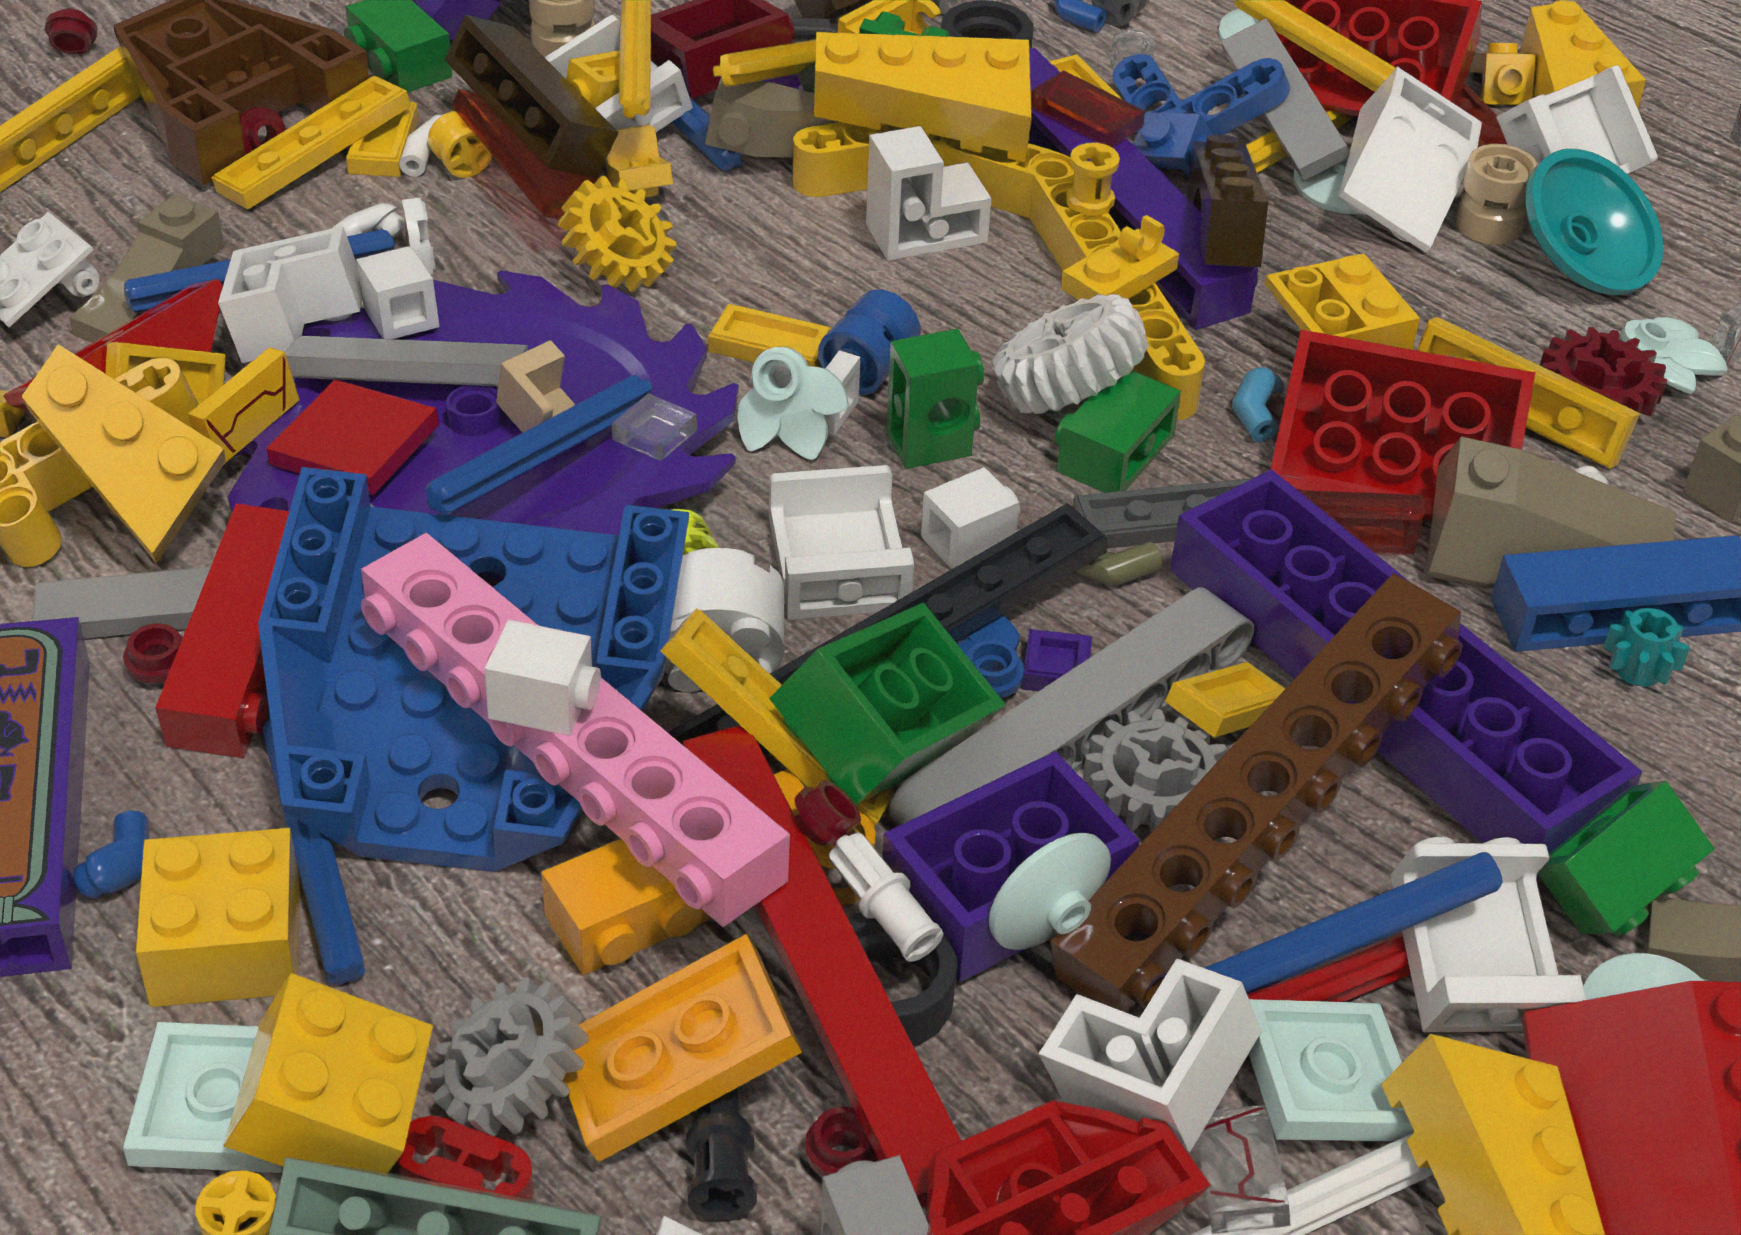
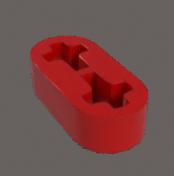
M433 1115L418 1117L410 1122L404 1152L396 1161L397 1175L530 1200L533 1199L534 1184L531 1160L526 1152L517 1145L444 1117ZM435 1147L443 1149L444 1158L432 1155L425 1164L417 1163L416 1153L428 1156ZM503 1173L511 1174L512 1184L500 1182L494 1191L485 1189L484 1179L496 1182Z

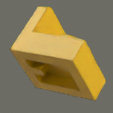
M620 51L569 59L566 79L594 108L619 93Z

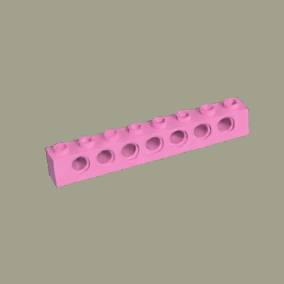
M424 533L361 568L365 598L361 601V609L370 627L379 635L387 634L402 647L411 663L421 671L428 670L447 687L457 704L463 708L471 707L487 721L496 737L507 746L514 745L534 762L540 775L549 784L554 786L559 784L580 803L583 811L591 821L600 826L605 824L627 844L630 852L639 863L646 867L653 866L674 884L680 897L690 907L694 909L701 908L718 924L724 927L788 882L790 834L604 679L601 678L599 693L594 707L591 710L582 709L571 736L488 719L484 668L508 619L533 625L537 624L428 533Z

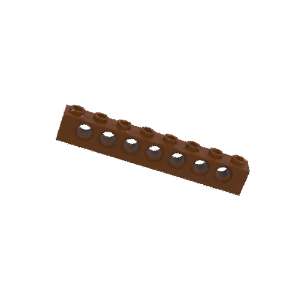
M1393 573L1088 900L1091 904V911L1087 919L1072 932L1067 934L1058 933L1051 940L1055 977L1083 997L1131 1014L1138 1005L1146 1008L1175 960L1181 959L1183 955L1190 958L1200 951L1208 940L1213 928V922L1227 906L1234 909L1244 902L1253 889L1257 873L1271 858L1280 860L1287 854L1297 839L1300 825L1313 811L1322 813L1330 806L1339 792L1343 777L1355 764L1363 767L1372 759L1381 744L1383 733L1396 719L1403 722L1409 718L1421 700L1424 687L1435 675L1442 678L1452 670L1463 648V644L1458 641L1461 611ZM1347 701H1353V702H1357V704H1349V703H1345V702H1347ZM1303 746H1316V747H1319V748H1318V749H1305V748H1302V747H1303ZM1262 791H1273L1279 794L1273 796H1265L1258 793ZM1221 837H1230L1237 841L1219 843L1214 840ZM1178 884H1187L1195 887L1185 892L1169 889ZM1135 932L1151 935L1150 938L1142 941H1130L1124 938L1126 935Z

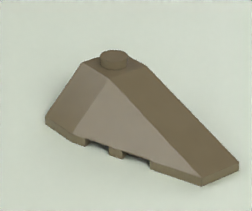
M1460 437L1438 466L1425 576L1480 588H1494L1503 555L1674 541L1676 512L1521 449Z

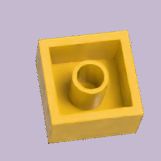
M290 828L144 840L136 955L150 1007L276 996L290 973L299 975L300 879Z
M290 973L260 1020L223 1146L284 1167L286 1158H295L388 1173L404 1152L433 1025Z

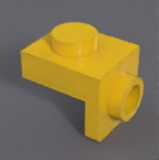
M1488 42L1487 52H1475L1470 72L1483 73L1482 103L1520 105L1532 99L1536 54L1518 53V43Z
M646 124L616 129L619 134L605 160L607 176L611 186L614 187L620 179H624L627 182L629 192L635 194L642 188L646 191L645 197H651L659 194L658 186L673 184L671 163L659 157L656 130L652 125Z

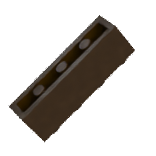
M465 15L444 60L547 168L597 178L619 132L515 27Z

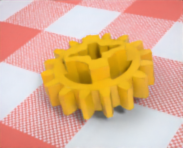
M601 176L595 184L589 180L584 181L562 206L565 214L558 221V226L569 231L561 241L563 246L576 248L578 252L572 260L574 264L587 263L591 267L589 278L595 280L602 274L607 277L608 285L617 288L624 281L628 290L635 292L641 284L647 288L650 287L671 265L674 259L669 254L677 244L676 241L665 236L673 228L672 223L659 220L657 214L662 209L661 205L658 203L649 206L644 201L646 191L642 188L635 194L629 192L627 182L624 179H620L614 187L611 186L606 176Z

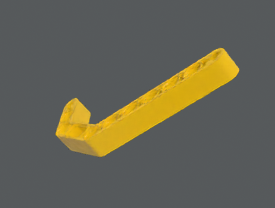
M836 122L801 129L793 137L792 182L794 189L810 197H825L867 190L869 135L900 130L902 128L885 125L879 131ZM930 135L929 140L943 160V167L968 162L990 195L991 207L1031 220L1062 271L1098 249H1104L1119 240L1121 231L1109 213L1099 216H1086L1082 213L1074 212L1067 206L1066 193L1072 187L1074 169L1071 167L1069 156L1028 143L1025 163L1007 159L1008 151L983 146L982 152L979 153L961 149V141ZM1156 283L1129 298L1133 309L1138 311L1144 324L1145 336L1149 345L1144 353L1145 357L1139 364L1133 366V371L1180 390L1181 396L1177 420H1184L1197 412L1205 359Z

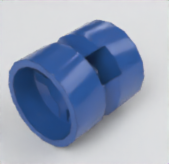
M884 289L866 292L852 305L844 318L840 319L821 340L818 346V359L821 367L826 368L839 350L859 356V394L868 395L876 391L889 377L891 341L920 336L921 325L917 314L908 302L895 293Z

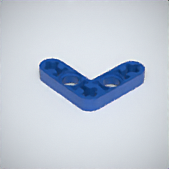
M1134 54L1126 57L1118 63L1112 74L1116 88L1121 98L1127 103L1130 113L1141 111L1138 114L1132 115L1139 128L1146 113L1144 110L1153 103L1166 101L1158 109L1149 112L1201 114L1213 135H1224L1276 107L1286 99L1290 91V84L1282 64L1272 58L1254 61L1183 101H1180L1159 66L1150 55ZM1142 78L1146 84L1138 88L1135 80ZM1230 104L1222 112L1207 115L1216 106Z

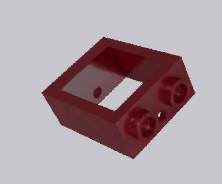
M692 0L651 15V60L658 67L668 60L681 70L688 94L692 99L717 90L721 77H714L713 66L720 65L721 55L791 44L795 38V29L789 14L765 0Z

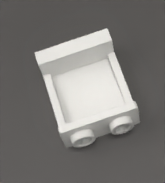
M610 15L545 58L566 78L569 59L620 51L621 22L614 15ZM668 60L659 67L651 62L650 110L646 116L636 114L633 119L626 118L623 115V106L619 104V93L605 100L604 103L595 109L615 129L650 124L657 132L682 116L686 111L691 110L693 106L681 70Z
M1618 65L1544 96L1542 94L1529 99L1496 117L1507 144L1531 154L1537 161V164L1551 153L1562 149H1582L1596 153L1616 164L1627 174L1658 159L1650 136L1621 68Z
M888 465L774 473L770 476L769 521L778 570L784 583V603L787 620L876 613L913 592L914 561L911 548H902L892 506V473Z
M1433 837L1416 843L1390 874L1394 889L1478 853L1488 852L1497 863L1502 875L1503 883L1498 891L1402 931L1423 1032L1523 1031L1521 1018L1524 1011L1586 1000L1581 975H1558L1536 882L1537 873L1549 860L1545 844H1520L1519 840L1508 837L1493 839L1483 844L1454 843L1452 839L1447 837Z

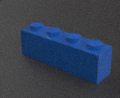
M1739 535L1503 555L1491 602L1514 652L1604 644L1610 625H1621L1625 611L1629 610L1634 613L1643 608L1658 609L1672 616L1677 625H1682L1684 628L1681 637L1741 632V538Z

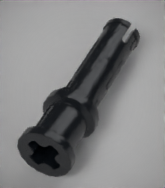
M742 1086L697 1109L696 1120L686 1133L687 1153L695 1163V1178L692 1179L687 1187L688 1206L693 1213L705 1219L722 1221L739 1218L750 1212L757 1203V1184L748 1175V1157L755 1149L754 1130L742 1116ZM734 1188H736V1194H735V1195L733 1194V1189H734Z

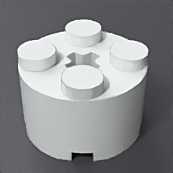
M707 548L683 555L670 637L680 624L697 608L705 613L769 674L774 672L784 656V583L779 572L771 565L770 573L754 565L755 555L737 549ZM666 657L664 671L668 674L670 686L682 692L701 690Z

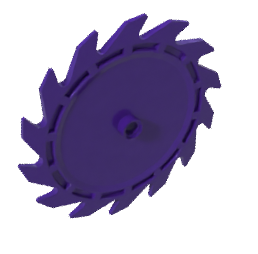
M500 270L497 272V277L506 291L503 294H490L433 280L439 327L395 338V340L528 345V350L551 340L565 355L560 388L575 405L631 375H638L642 381L648 379L653 386V389L650 390L653 402L649 407L449 516L619 535L625 505L659 508L710 491L736 464V457L732 453L700 457L690 456V454L734 421L739 385L732 383L704 395L692 393L691 391L707 358V348L693 325L685 324L669 341H654L648 336L638 300L608 284L602 285L601 303L588 307L578 304L550 282L539 276ZM360 308V312L353 313L350 317L343 320L328 321L324 319L304 324L302 336L383 339L364 308ZM293 378L299 401L233 456L253 454L227 496L231 513L236 503L290 511L300 474L270 465L266 448L337 379ZM339 380L437 409L439 426L374 495L369 494L370 504L374 507L440 514L437 510H431L426 503L429 497L425 488L430 481L522 433L496 403L498 386ZM494 572L477 574L479 577L497 582L504 580L501 575Z

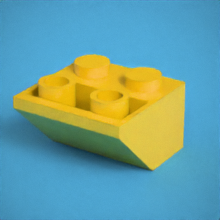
M1364 253L1309 266L1296 267L1265 276L1264 285L1300 329L1413 350L1420 317Z

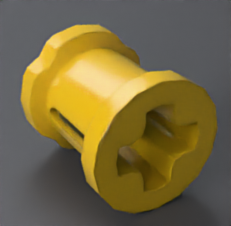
M1084 143L1072 150L1070 164L1074 169L1072 187L1066 193V203L1074 212H1079L1086 216H1099L1108 213L1110 208L1114 206L1115 195L1111 189L1112 174L1117 171L1120 162L1119 154L1114 148L1101 143Z

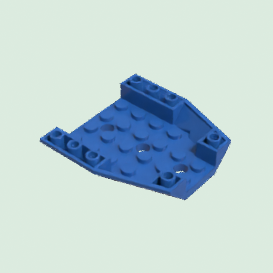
M302 467L258 622L283 811L360 857L496 872L563 844L583 811L580 803L559 784L555 786L549 784L540 775L534 762L514 745L507 746L503 744L494 734L490 724L471 707L463 708L457 704L446 686L428 670L421 671L417 669L407 657L404 649L387 634L379 635L370 627L361 609V601L365 599L361 568L424 533H428L476 574L494 572L501 575L504 580L493 588L538 626L591 636L592 667L599 668L602 679L643 711L664 674L666 656L660 650L670 637L689 522V512L625 505L619 535L449 515L442 516L440 514L371 507L366 474ZM437 788H446L458 795L457 800L452 805L441 809L430 808L421 802L422 797L427 792Z

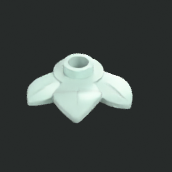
M1657 317L1653 320H1630L1621 330L1622 341L1627 342L1632 338H1637L1640 340L1638 346L1640 351L1655 350L1657 355L1654 363L1666 365L1664 378L1667 379L1666 384L1685 393L1693 394L1695 391V375L1724 376L1728 370L1719 350L1706 340L1698 339L1699 333L1697 329L1681 320L1669 317Z
M789 347L770 348L756 359L751 373L753 388L742 398L738 405L737 418L742 441L747 450L752 452L764 447L775 437L779 436L794 452L808 460H814L820 455L828 438L826 415L842 412L849 407L846 390L841 380L834 373L825 368L808 366L805 358L796 350ZM780 365L787 367L791 374L790 383L786 387L778 385L775 381L774 373Z

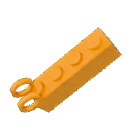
M789 769L774 774L796 817L798 811L795 806V796L804 788V785ZM859 812L861 821L855 829L864 835L875 849V827L866 815ZM806 836L820 865L836 869L829 858V853L834 846L830 844L826 846L818 845ZM622 839L613 841L541 872L545 918L582 975H586L606 965L619 964L640 950L670 937L683 936L692 931L697 925L713 919L701 908L694 909L686 904L678 894L674 884L653 866L646 867L639 863ZM851 887L843 889L832 888L841 906L860 901Z

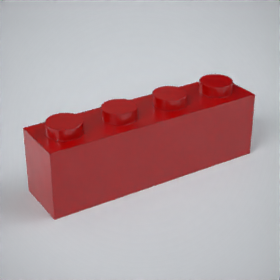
M235 504L155 706L166 747L244 759L253 733L261 734L263 732L262 727L268 717L269 704L258 622L289 511Z

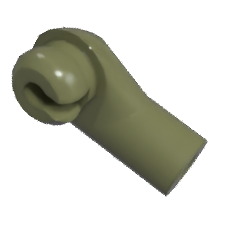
M1147 542L1118 553L1107 551L1104 555L1075 572L1078 575L1115 586L1160 571L1162 569V559L1156 545L1153 542Z

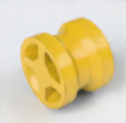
M451 111L439 117L429 129L427 138L429 148L438 159L442 160V163L449 172L456 177L469 178L484 170L492 159L494 151L492 141L483 130L478 128V125L469 114L462 111Z
M246 1170L230 1171L215 1177L202 1189L196 1200L195 1216L202 1235H269L277 1198L271 1183L260 1174ZM252 1219L253 1224L248 1228L238 1231L243 1222Z

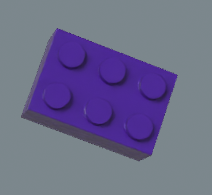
M1054 751L883 833L882 858L894 873H903L910 880L909 892L931 920L939 925L942 932L951 941L958 959L956 979L960 983L1024 950L1008 949L997 942L989 929V914L992 904L1005 881L1034 852L1048 843L1070 834H1093L1107 846L1110 852L1111 864L1107 881L1139 847L1140 840L1057 751Z

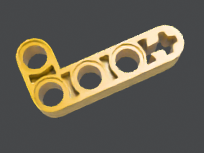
M168 358L151 359L114 379L192 428L188 413L196 408L199 403L182 370L174 360ZM38 421L0 442V545L8 558L15 565L21 567L37 566L56 554L61 546L62 536L48 512L93 487Z

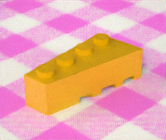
M816 32L814 116L879 131L885 125L902 129L921 126L928 138L932 134L961 141V149L979 153L982 152L983 146L1008 151L1007 159L1026 163L1031 125L1029 40Z

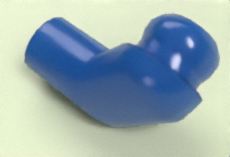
M1053 0L1058 15L1066 22L1095 33L1100 32L1104 26L1107 15L1104 9L1083 2V0Z

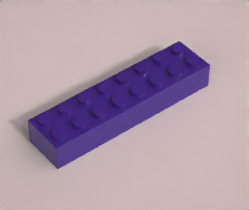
M1272 469L1178 516L1170 570L1192 590L1198 587L1206 588L1252 621L1254 624V634L1251 641L1294 679L1393 573L1406 579ZM1460 623L1458 641L1463 644V648L1458 661L1446 676L1440 678L1435 675L1424 687L1421 700L1409 718L1403 722L1396 719L1383 733V738L1377 752L1481 843L1497 838H1515L1520 841V844H1545L1549 854L1631 786L1638 785L1643 771ZM1347 701V702H1345V703H1349V704H1357V702H1353V701Z

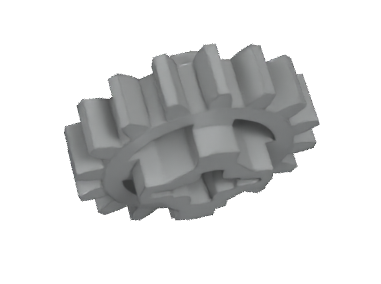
M1155 709L1152 719L1143 721L1135 711H1130L1127 715L1126 726L1123 727L1118 722L1110 719L1105 722L1103 736L1093 735L1091 737L1089 753L1086 754L1083 780L1089 782V787L1117 816L1122 815L1126 818L1125 825L1132 832L1140 824L1148 825L1150 833H1152L1227 752L1225 744L1209 745L1211 735L1202 728L1194 732L1188 729L1189 719L1184 715L1178 717L1174 723L1165 721L1163 711Z
M523 977L515 992L504 982L497 984L493 1000L485 1003L477 996L472 999L471 1010L473 1014L466 1021L453 1018L449 1023V1026L455 1032L452 1041L438 1044L434 1050L445 1061L444 1064L437 1066L429 1072V1079L439 1087L432 1096L434 1101L455 1122L492 1136L498 1133L502 1124L514 1135L520 1133L524 1123V1116L530 1112L534 1113L541 1120L548 1116L545 1101L552 1094L566 1097L570 1089L562 1081L564 1076L568 1072L581 1070L585 1063L573 1051L589 1041L588 1034L579 1026V1023L584 1019L582 1013L552 983L546 981L538 987L530 977Z

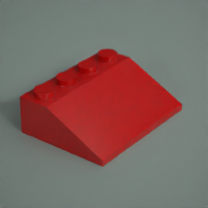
M1285 0L1395 68L1399 67L1455 104L1467 78L1480 38L1482 1ZM1275 31L1324 110L1359 116L1360 109L1375 92Z
M1301 329L1271 469L1300 493L1306 492L1316 495L1325 493L1323 500L1357 502L1374 507L1376 510L1401 513L1396 497L1401 496L1406 516L1432 520L1438 466L1460 437L1522 450L1536 372Z
M1691 980L1524 1011L1521 1021L1527 1059L1558 1066L1605 1235H1741V982Z

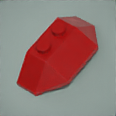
M219 279L192 284L74 354L103 373H106L107 343L111 342L211 352L220 311L218 301L223 286ZM34 378L3 395L9 406L29 411L22 395Z
M1052 1100L935 1152L929 1166L926 1220L929 1224L927 1235H1149L1204 1194L1211 1184L1165 1121L1142 1117L1137 1122L1111 1111Z

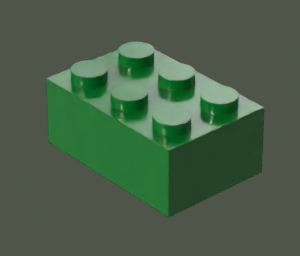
M924 602L817 649L769 698L784 717L789 730L803 741L825 769L830 782L842 789L856 806L907 779L978 732L1006 706L1004 701Z

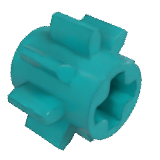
M1643 608L1634 613L1629 610L1625 611L1621 625H1610L1603 646L1605 650L1613 653L1609 668L1616 670L1617 674L1624 681L1636 686H1652L1658 682L1663 685L1668 684L1672 670L1682 671L1690 646L1679 642L1684 628L1682 625H1677L1672 616L1658 609Z

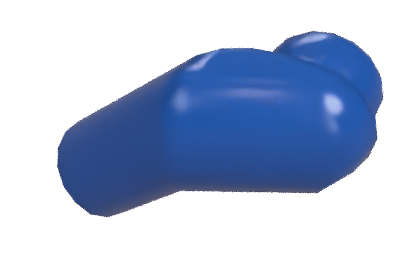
M132 810L122 812L115 817L113 822V842L90 853L86 858V862L80 863L74 869L73 883L80 894L90 899L99 898L104 893H115L141 879L144 840L149 839V819L144 813Z

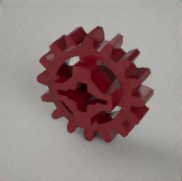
M1588 327L1586 336H1581L1572 329L1567 330L1564 340L1557 337L1551 339L1549 348L1543 350L1540 366L1647 416L1653 415L1656 404H1660L1667 383V379L1664 378L1666 365L1654 363L1657 352L1655 350L1640 351L1638 349L1640 340L1637 338H1632L1627 342L1619 340V333L1616 330H1611L1609 333H1598L1594 327Z

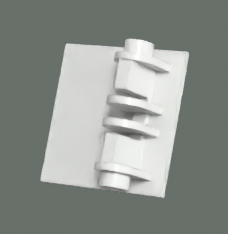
M49 212L41 219H35L26 224L18 233L17 240L0 255V320L8 327L16 322L58 282L78 297L88 296L98 288L99 274L86 259L94 249Z

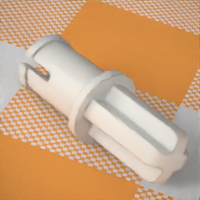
M857 832L850 836L844 835L836 841L837 845L829 853L830 862L861 900L859 904L860 912L866 918H875L899 947L903 957L908 962L919 960L928 955L940 943L943 932L909 892L910 880L903 873H894L864 835Z

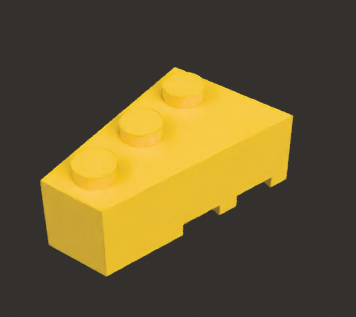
M1559 0L1553 4L1530 8L1520 53L1536 54L1533 97L1542 94L1544 96L1618 65L1621 68L1637 109L1639 108L1646 79L1575 1Z
M58 344L23 393L22 398L29 412L157 564L226 462L224 448Z

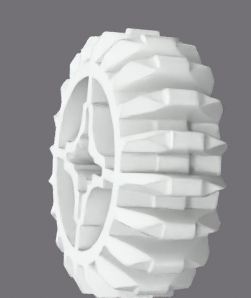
M1097 294L1089 300L1080 298L1073 304L1067 306L1063 304L1059 309L1051 313H1044L1040 319L1027 323L1022 331L1013 333L1009 341L1001 345L992 361L997 378L996 382L1004 398H1008L1012 408L1018 409L1020 413L1034 412V414H1043L1049 409L1059 411L1064 406L1072 403L1078 405L1081 400L1091 395L1097 396L1098 392L1108 386H1115L1117 379L1129 375L1134 369L1133 366L1142 361L1145 357L1144 353L1149 347L1145 336L1144 324L1138 311L1133 309L1129 299L1121 298L1120 295L1110 294L1105 296Z

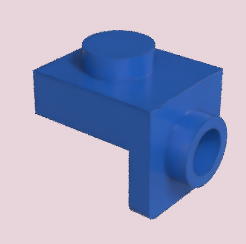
M1146 112L1133 144L1156 168L1182 169L1189 179L1192 142H1206V137L1213 135L1201 114Z

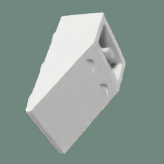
M1397 67L1360 109L1339 197L1344 199L1356 212L1364 215L1367 214L1389 228L1399 240L1410 242L1424 252H1427L1431 248L1465 177L1469 157L1472 151L1478 147L1482 122Z

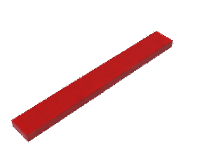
M741 725L683 741L684 747L790 834L788 882L757 903L755 907L879 1161L900 1155L921 1208L926 1207L931 1158L935 1152L962 1140L804 832L798 826L796 817L754 735L749 734Z

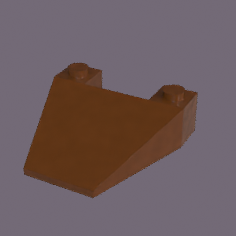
M170 0L113 25L116 38L171 163L201 185L212 182L211 177L245 156L239 116L246 110L253 107H265L278 113L300 102L313 112H316L369 79L366 50L335 30L239 0Z

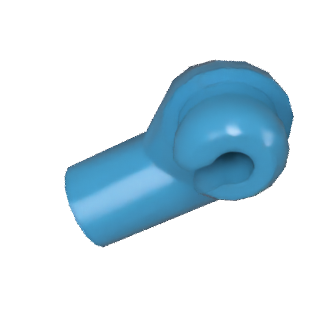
M1258 367L1247 372L1232 400L1233 411L1256 442L1268 441L1278 431V423L1265 405L1276 401L1272 395L1273 391L1282 394L1283 382L1280 376L1266 367Z

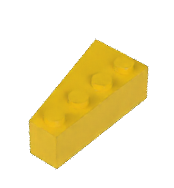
M1430 1034L1381 1084L1391 1108L1403 1107L1414 1130V1133L1406 1141L1418 1168H1431L1446 1202L1437 1211L1448 1235H1605L1558 1066Z

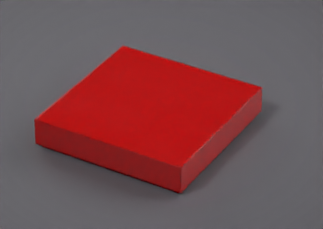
M334 380L266 448L269 463L272 466L299 474L302 467L366 474L369 494L374 495L439 426L437 409Z

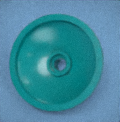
M1582 149L1555 151L1535 166L1526 185L1527 217L1532 233L1541 250L1561 273L1585 288L1607 295L1633 293L1655 277L1661 266L1664 250L1660 223L1648 198L1626 172L1610 160Z

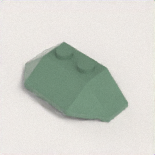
M286 1158L269 1235H599L603 1216L545 1202L402 1175Z

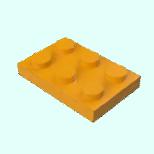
M745 934L580 1023L579 1026L588 1034L589 1041L573 1051L585 1063L581 1070L566 1073L563 1080L570 1089L568 1095L585 1146L599 1163L802 1053V1050L761 957L749 936Z

